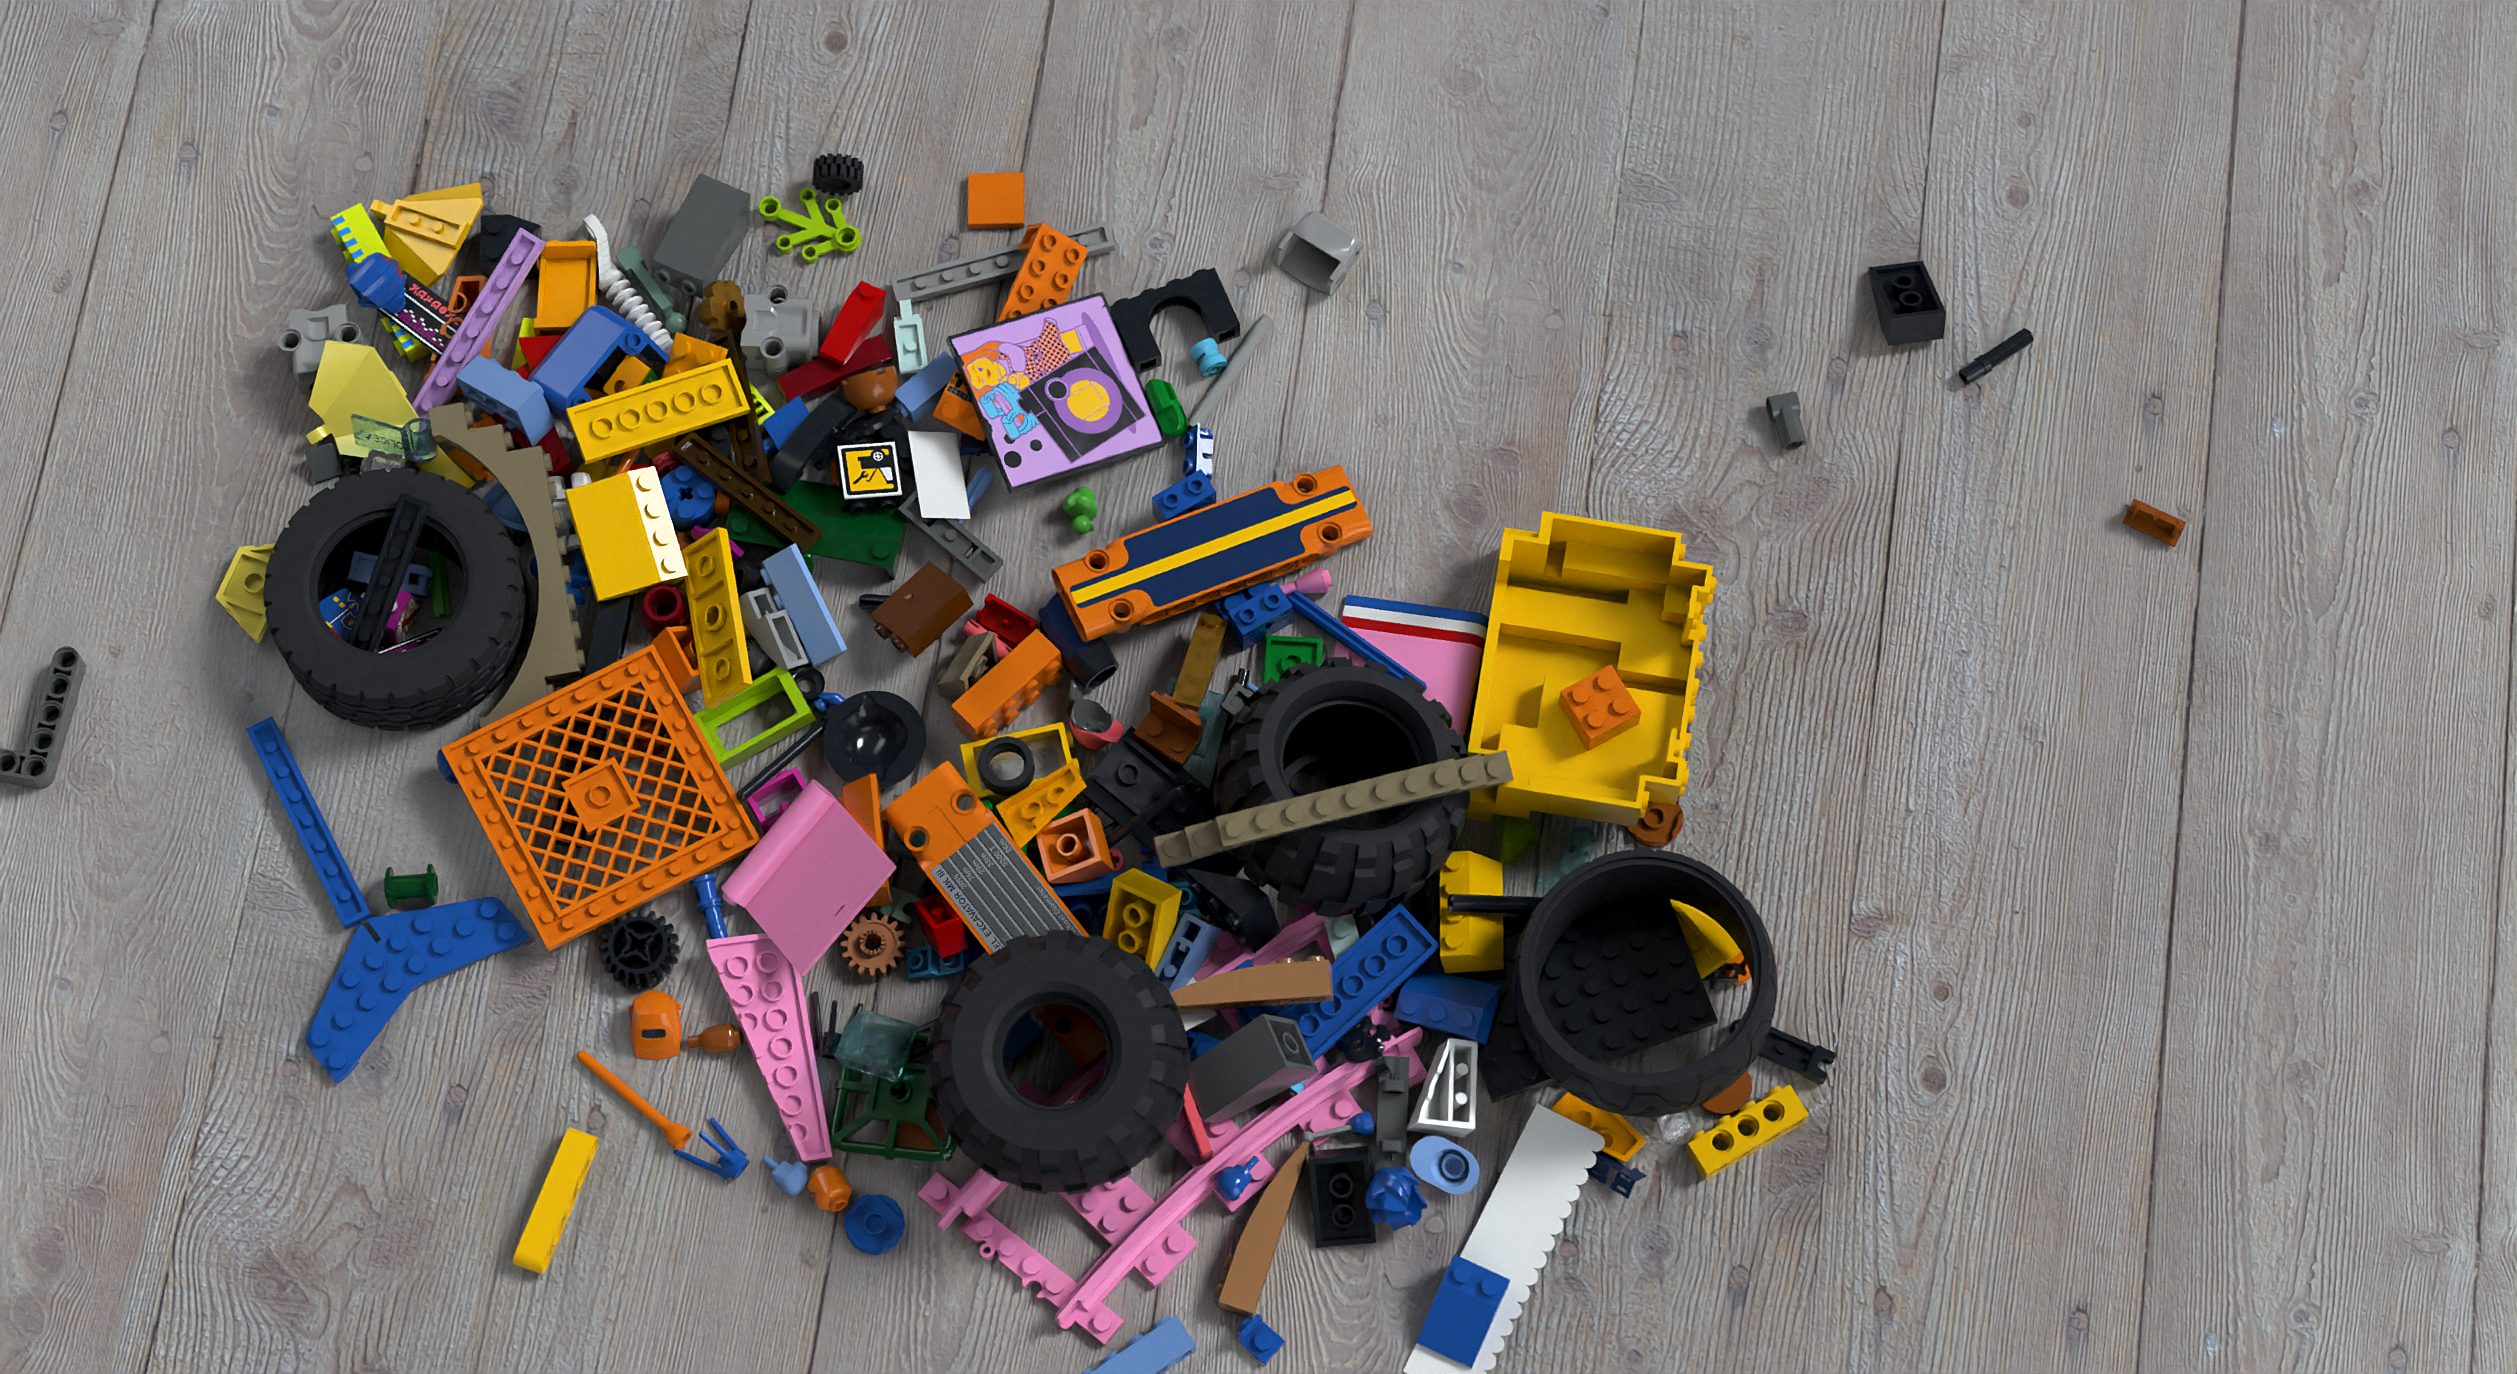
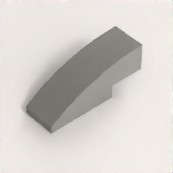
M768 587L750 591L738 597L743 622L760 647L777 665L785 671L809 663L787 610H777Z

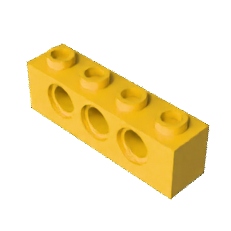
M1790 1084L1784 1088H1781L1780 1085L1772 1088L1765 1094L1766 1098L1758 1103L1755 1100L1748 1102L1739 1109L1741 1113L1733 1118L1729 1115L1724 1116L1714 1123V1129L1707 1133L1701 1130L1688 1139L1690 1143H1688L1685 1151L1704 1181L1806 1122L1809 1113ZM1765 1110L1775 1111L1778 1115V1120H1767L1763 1112ZM1742 1124L1750 1126L1753 1134L1750 1136L1742 1135L1738 1130V1126ZM1721 1139L1726 1142L1728 1149L1719 1151L1714 1148L1712 1141Z

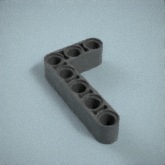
M64 646L59 648L53 656L26 751L19 752L0 748V782L36 789H44L52 784L86 671L84 660L74 648ZM75 659L72 666L64 668L68 660ZM67 686V690L63 694L56 695L60 687ZM60 713L55 721L48 722L52 714ZM52 740L48 748L40 749L43 742ZM15 762L13 769L4 771L7 764ZM37 768H44L40 775L32 776Z

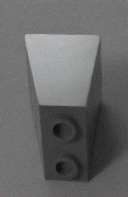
M699 173L652 259V278L662 284H668L682 290L688 295H694L703 299L705 296L704 289L716 280L749 231L750 194Z
M1262 1014L1190 1063V1079L1187 1083L1197 1104L1196 1108L1199 1116L1203 1121L1221 1124L1318 1073V1070L1296 1020Z

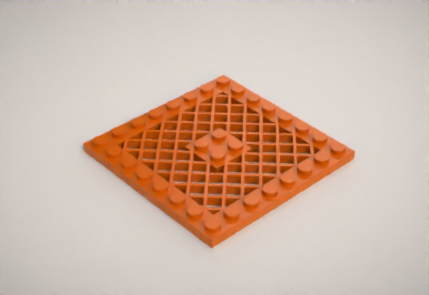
M654 644L441 748L444 757L548 952L752 850L761 840L743 806L737 800L732 786ZM641 685L643 690L637 689L636 687ZM622 694L619 704L609 701ZM629 694L643 698L640 709L625 706ZM648 701L652 704L656 714L645 712ZM596 707L593 717L583 714ZM602 707L617 711L613 723L599 719ZM622 713L636 716L633 728L619 725ZM642 718L657 722L653 734L639 730ZM576 720L590 724L586 736L572 732ZM569 721L566 730L557 728V726ZM662 725L670 739L658 736ZM596 726L610 730L607 741L592 738ZM616 732L630 735L626 747L612 743ZM543 733L540 743L530 741V739ZM550 733L564 737L560 749L546 745ZM636 737L650 741L646 753L632 749ZM569 739L583 742L580 755L566 751ZM656 743L670 747L666 759L652 755ZM589 745L603 748L600 761L586 757ZM523 746L537 750L533 762L519 758ZM516 747L513 756L503 754L504 752ZM675 749L684 764L672 761ZM609 750L624 754L620 766L615 757L606 760ZM543 752L557 756L553 768L539 764ZM629 756L644 760L640 772L625 768ZM563 758L577 762L573 774L559 770ZM496 759L510 763L506 775L493 772ZM489 760V763H488V766H487V769H486L485 766L483 765V763ZM649 762L663 766L660 778L645 774ZM583 764L594 766L580 773ZM516 765L530 769L526 781L512 777ZM669 768L683 771L680 784L665 780ZM536 771L550 775L546 787L532 783ZM689 774L697 789L685 785ZM625 776L637 779L634 790L630 787ZM556 777L567 779L561 783L564 792L552 789ZM491 779L504 782L500 794ZM643 781L657 785L653 797L639 793ZM510 784L524 788L520 800L506 797ZM662 787L677 790L673 803L659 799ZM530 790L544 794L540 806L526 802ZM683 792L697 796L693 808L679 805ZM549 796L564 800L560 812L546 808ZM702 799L705 801L711 814L699 810ZM639 801L650 804L647 816L636 813L642 810ZM569 802L578 817L566 814ZM505 804L517 807L513 819ZM656 806L670 809L667 822L652 818ZM523 809L537 813L533 825L519 821ZM676 811L691 815L687 828L672 824ZM543 815L557 819L553 831L539 827ZM696 817L711 821L707 833L692 829ZM623 819L620 829L610 827V825ZM630 819L644 823L640 835L626 831ZM563 821L577 824L573 837L559 833ZM717 823L720 830L713 833L715 825ZM649 825L664 829L660 841L646 837ZM583 827L588 836L596 833L593 843L579 839ZM518 829L530 832L527 843L523 840ZM669 831L684 834L680 847L666 843ZM603 832L617 836L614 848L599 845ZM536 834L550 838L547 850L532 846ZM690 836L701 839L687 846ZM623 838L637 842L634 854L619 850ZM556 840L570 843L567 856L552 852ZM643 844L658 848L654 860L639 856ZM576 845L591 849L587 862L572 858ZM663 850L674 852L660 860ZM596 851L611 855L607 868L592 864ZM531 853L544 857L540 870ZM616 857L631 861L627 874L612 870ZM550 859L564 863L560 875L546 872ZM637 863L647 866L633 873ZM570 865L584 869L580 881L566 877ZM590 871L604 874L600 887L586 883ZM610 876L621 879L607 887ZM545 879L557 882L553 894ZM563 884L577 888L574 900L559 897ZM583 890L594 893L580 900ZM558 904L568 907L561 910Z

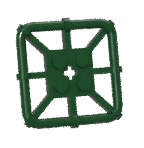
M855 1025L850 1029L851 1033L846 1040L839 1080L835 1081L834 1086L836 1096L829 1128L831 1147L849 1153L884 1156L885 1160L902 1158L928 1162L946 1160L948 1162L953 1158L952 1154L957 1144L948 1133L946 1142L943 1144L927 1122L930 1101H934L932 1093L929 1091L926 1070L929 1064L911 1062L914 1045L916 1042L928 1043L930 1031H921L917 1027L912 1026L902 1029L874 1025L857 1027ZM865 1037L905 1041L901 1061L880 1059ZM858 1042L874 1062L871 1084L850 1082ZM900 1085H904L905 1090L908 1091L907 1095L903 1096L902 1099H898L893 1094L894 1090L900 1089ZM848 1093L869 1094L866 1111L842 1129ZM872 1120L890 1122L886 1144L848 1140V1138ZM900 1123L920 1125L938 1150L896 1146Z

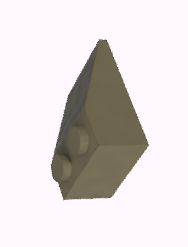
M988 631L968 637L963 645L959 644L951 657L952 663L948 669H942L936 680L939 695L954 703L999 663L995 633Z

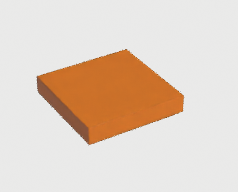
M968 173V227H1025L1024 173Z

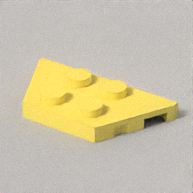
M275 543L264 544L261 547L253 545L239 547L215 597L217 602L258 644H260L268 626L263 592L264 583L267 580L265 578L266 568L271 553H275L273 550Z

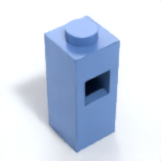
M944 351L898 388L894 394L895 404L893 405V407L901 409V412L898 414L902 418L907 417L912 423H915L936 406L957 369L955 361Z

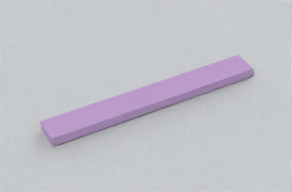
M521 227L411 405L421 420L417 433L425 438H428L432 432L428 408L449 404L459 387L456 376L480 353L546 245V242Z

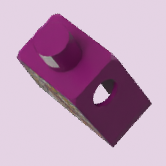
M399 590L385 629L388 633L383 634L380 642L381 646L387 648L405 641L422 606V603L413 595Z

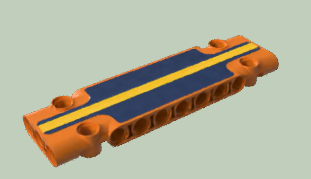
M1337 464L1313 474L1300 473L1293 481L1285 484L1283 481H1276L1119 538L1108 544L1105 550L1092 549L1083 558L1053 568L1051 575L1079 636L1086 643L1110 632L1125 633L1132 624L1141 622L1142 625L1152 624L1305 567L1315 562L1321 555L1332 556L1341 546L1371 537L1373 530L1371 522L1343 468ZM1299 488H1304L1308 490L1309 493H1303L1299 490ZM1323 536H1330L1334 541H1328ZM1091 564H1098L1102 569H1094L1091 567ZM1115 613H1123L1126 615V618H1119Z

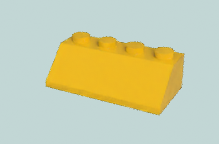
M1469 850L1453 851L1440 869V958L1444 972L1460 973L1504 970V913L1451 912L1448 910L1447 899L1451 894L1503 896V864Z

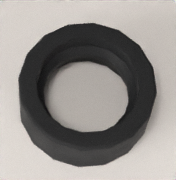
M1009 736L996 738L987 743L980 753L978 760L980 777L986 788L993 793L1003 796L1015 795L1027 788L1033 781L1035 773L1033 753L1028 745L1020 739ZM1004 752L1016 753L1024 761L1023 772L1012 780L996 779L989 769L990 761L993 757Z

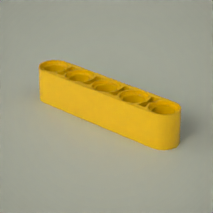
M569 1128L565 1133L513 1258L514 1265L541 1275L545 1273L599 1144L598 1137L573 1128Z

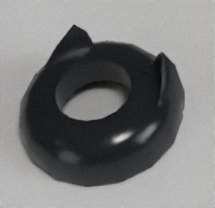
M803 666L791 672L797 686L802 680H810L814 683L813 690L808 692L800 690L807 704L817 699L816 696L823 693L825 679L816 668Z

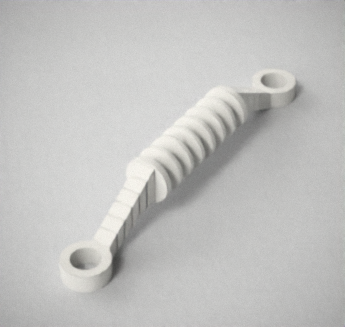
M591 213L582 219V222L591 237L597 242L599 289L606 293V298L609 301H613L612 305L615 309H619L621 317H626V320L641 328L669 356L673 344L670 333L666 329H662L663 324L660 321H655L656 315L651 312L649 313V306L643 304L641 296H636L637 291L635 288H630L631 283L624 279V274L611 262L607 233L596 216Z

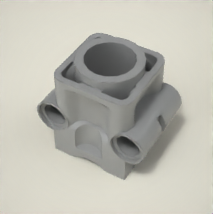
M779 283L768 286L764 294H745L744 310L747 315V323L741 333L740 346L742 352L746 355V369L765 370L767 377L775 381L776 378L790 372V368H798L815 360V357H820L818 354L822 346L821 311H816L814 299L790 298L787 287Z
M346 304L332 305L320 311H309L306 309L288 310L289 328L281 331L277 338V343L289 369L293 372L301 393L305 395L312 394L326 340L366 345L359 327L350 318Z

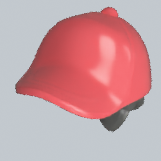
M1071 679L1065 698V710L1070 717V728L1076 740L1081 745L1092 750L1102 749L1109 742H1118L1124 734L1123 725L1115 720L1113 714H1109L1099 703L1083 699L1081 687L1075 680Z

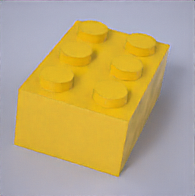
M1135 868L1113 878L1102 937L1116 942L1117 947L1129 954H1136L1152 968L1154 973L1174 934L1182 890Z

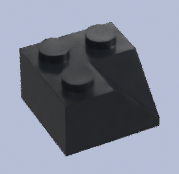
M510 214L481 215L480 268L482 274L486 275L489 279L520 227L542 240L541 225ZM540 255L525 279H539Z

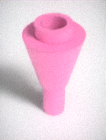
M1320 565L1296 579L1295 582L1281 585L1280 588L1286 596L1290 595L1293 591H1298L1301 594L1329 593L1328 587L1333 586L1329 570H1323Z

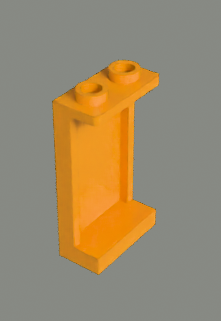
M551 240L546 242L545 247L540 253L537 318H534L533 322L535 337L564 335L587 307L596 305L598 253L595 241L560 242Z

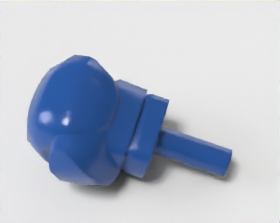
M1253 1156L1244 1167L1236 1164L1234 1167L1228 1166L1219 1170L1215 1175L1216 1190L1228 1200H1237L1252 1179L1249 1171L1259 1162L1258 1157Z

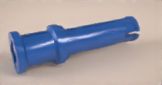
M714 874L702 875L689 882L691 888L695 890L698 900L696 907L704 916L710 940L728 938L720 909L723 902L716 892L714 885L716 878Z

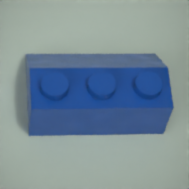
M1419 967L1401 988L1393 1018L1406 1026L1421 1027L1423 1030L1463 1040L1477 1041L1479 1044L1486 1045L1502 987Z

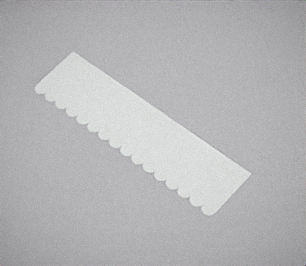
M1538 1103L1536 1104L1460 1256L1510 1279L1509 1287L1471 1369L1416 1344L1403 1372L1406 1374H1487L1484 1370L1494 1368L1496 1357L1493 1353L1501 1352L1505 1346L1504 1339L1501 1336H1508L1513 1330V1323L1509 1319H1516L1520 1316L1522 1309L1518 1302H1525L1530 1296V1290L1526 1285H1533L1538 1280V1272L1534 1268L1539 1269L1546 1264L1547 1258L1544 1252L1552 1250L1555 1245V1239L1552 1235H1557L1563 1230V1222L1560 1218H1566L1571 1214L1572 1208L1569 1202L1577 1200L1580 1195V1189L1577 1185L1584 1184L1588 1179V1172L1585 1168H1591L1595 1165L1596 1155L1594 1152L1600 1151L1604 1147V1138L1600 1134Z

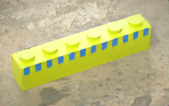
M361 202L330 217L334 228L330 231L338 245L344 244L346 250L343 251V255L348 264L361 262L374 252H379L392 258ZM384 316L380 319L388 334L393 332L397 338L393 343L399 355L403 356L406 354L410 363L432 353L430 349Z

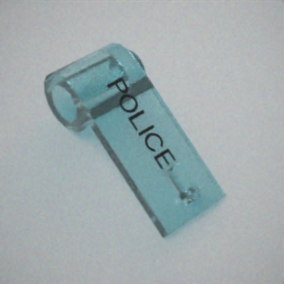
M354 413L350 416L355 444L420 464L429 463L438 455L436 440L432 435L431 423L427 418L412 419L401 428Z

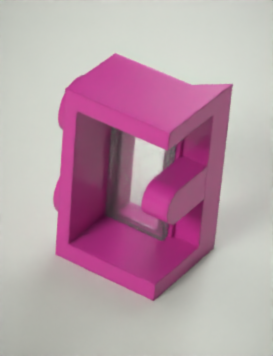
M797 767L781 771L774 779L765 783L747 799V803L764 834L769 831L807 786Z

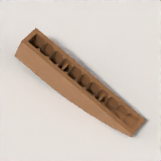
M1322 956L1307 957L1306 961L1294 962L1292 958L1277 959L1274 964L1242 968L1211 976L1170 992L1179 1012L1333 1001L1332 966L1330 961L1324 960Z
M1304 1141L1279 1170L1252 1212L1237 1244L1235 1253L1229 1252L1224 1269L1228 1270L1225 1282L1219 1281L1214 1298L1219 1299V1309L1250 1317L1251 1319L1254 1318L1308 1155L1310 1143Z

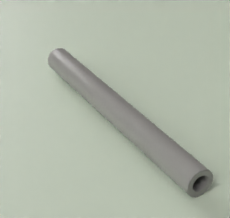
M1263 314L1189 419L1187 427L1189 430L1197 423H1200V428L1203 426L1273 325L1274 321L1269 316Z

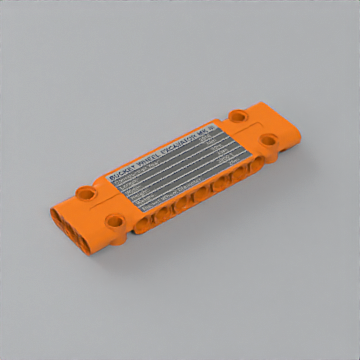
M950 761L939 765L881 812V815L917 859L919 866L989 955L1007 946L1005 941L1024 934H1028L1030 938L1048 935V930H1072L1075 935L1090 937L988 807L984 806ZM964 797H971L973 799V806L969 810H960L958 808L959 801ZM919 833L925 834L926 842L923 846L913 847L911 845L914 835ZM1048 1004L1032 1009L1039 1019L1045 1022L1081 1070H1084L1107 1053L1106 1041L1100 1027L1094 1019L1082 1010L1064 1004ZM1062 1019H1069L1073 1022L1072 1030L1067 1034H1061L1057 1031V1025Z

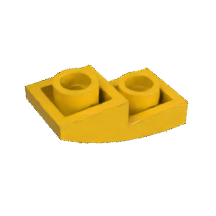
M434 443L416 461V464L422 471L444 476L446 480L451 479L468 489L476 483L437 443Z

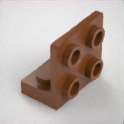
M1152 691L1149 695L1150 711L1135 730L1134 737L1183 768L1202 741V721L1200 716L1189 708L1183 710L1177 706L1176 701L1168 694L1163 692L1158 694Z

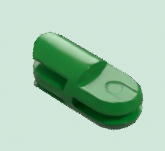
M1160 379L1149 380L1145 385V392L1161 430L1169 437L1177 438L1182 436L1187 431L1188 420L1172 384Z

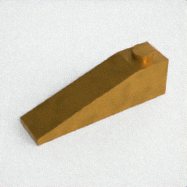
M1201 613L1172 696L1177 706L1199 712L1224 650L1229 620L1216 615Z

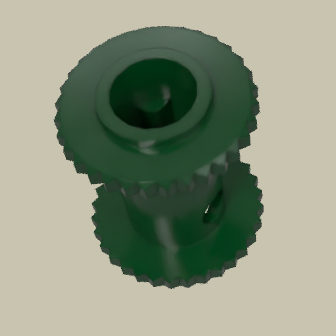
M428 864L427 873L394 876L393 869L388 867L384 878V891L388 906L394 909L396 899L429 897L430 904L435 905L439 892L435 867L432 864Z

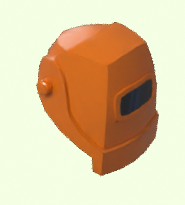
M657 990L645 992L633 999L632 1006H629L628 1010L631 1013L630 1033L636 1058L660 1060L678 1056L682 1038V1023L678 1010H682V1004L676 1003L672 995H667Z

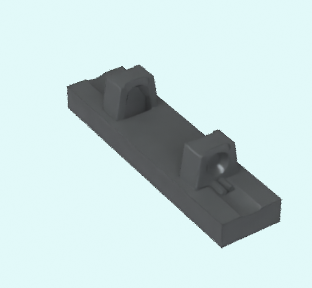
M917 489L898 508V513L984 585L1004 564L1003 559L956 520L951 518H922ZM973 548L970 557L966 559L964 556Z
M1384 1056L1385 1063L1391 1072L1378 1078L1375 1172L1379 1168L1387 1166L1404 1168L1406 1166L1410 1057ZM1388 1091H1397V1092H1400L1401 1094H1398V1093H1386V1092H1388Z

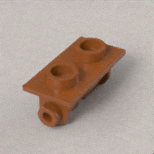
M2133 499L2122 522L2173 547L2176 546L2186 524L2185 521L2136 499Z

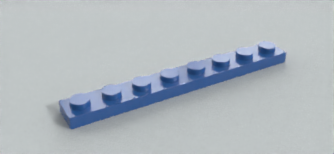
M273 716L246 728L344 928L347 930L372 917Z

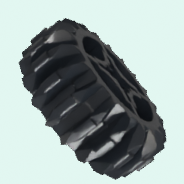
M639 909L635 917L629 911L626 913L627 919L622 920L620 916L615 918L618 925H607V929L611 934H602L601 939L605 943L599 945V951L604 953L600 957V961L602 964H607L605 967L606 973H614L613 980L615 982L623 979L625 987H629L632 981H634L636 989L641 988L642 981H646L648 987H652L653 982L651 979L655 977L659 982H663L664 979L661 973L663 971L667 974L672 973V968L668 964H677L678 959L673 954L680 952L679 945L675 944L679 941V937L677 934L672 933L674 931L673 925H665L666 918L664 916L656 919V914L652 910L648 913L647 917H645L643 909ZM648 929L654 932L651 933L649 931L644 935H639L633 930ZM625 936L628 943L621 950L622 954L616 957L617 946ZM632 940H634L637 945H640V947L645 949L644 952L646 958L641 952L635 950V945ZM663 940L662 952L654 962L651 954L658 947L657 944ZM634 963H641L645 968L632 969L625 965L628 964L630 966Z

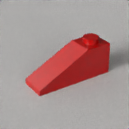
M860 281L848 296L818 355L844 366L883 316L886 291Z

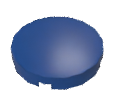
M886 1195L862 1196L853 1202L846 1212V1236L853 1247L862 1253L871 1255L887 1253L898 1245L904 1235L905 1220L903 1211L896 1201Z

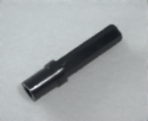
M2023 328L1984 355L1976 357L1973 362L1958 371L1962 382L1969 385L2034 341L2031 331Z

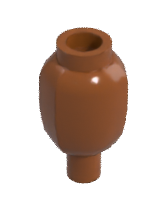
M732 1024L709 1026L700 1035L688 1036L687 1038L689 1048L701 1047L704 1052L709 1054L733 1052L737 1046H743L744 1042L741 1028H735Z

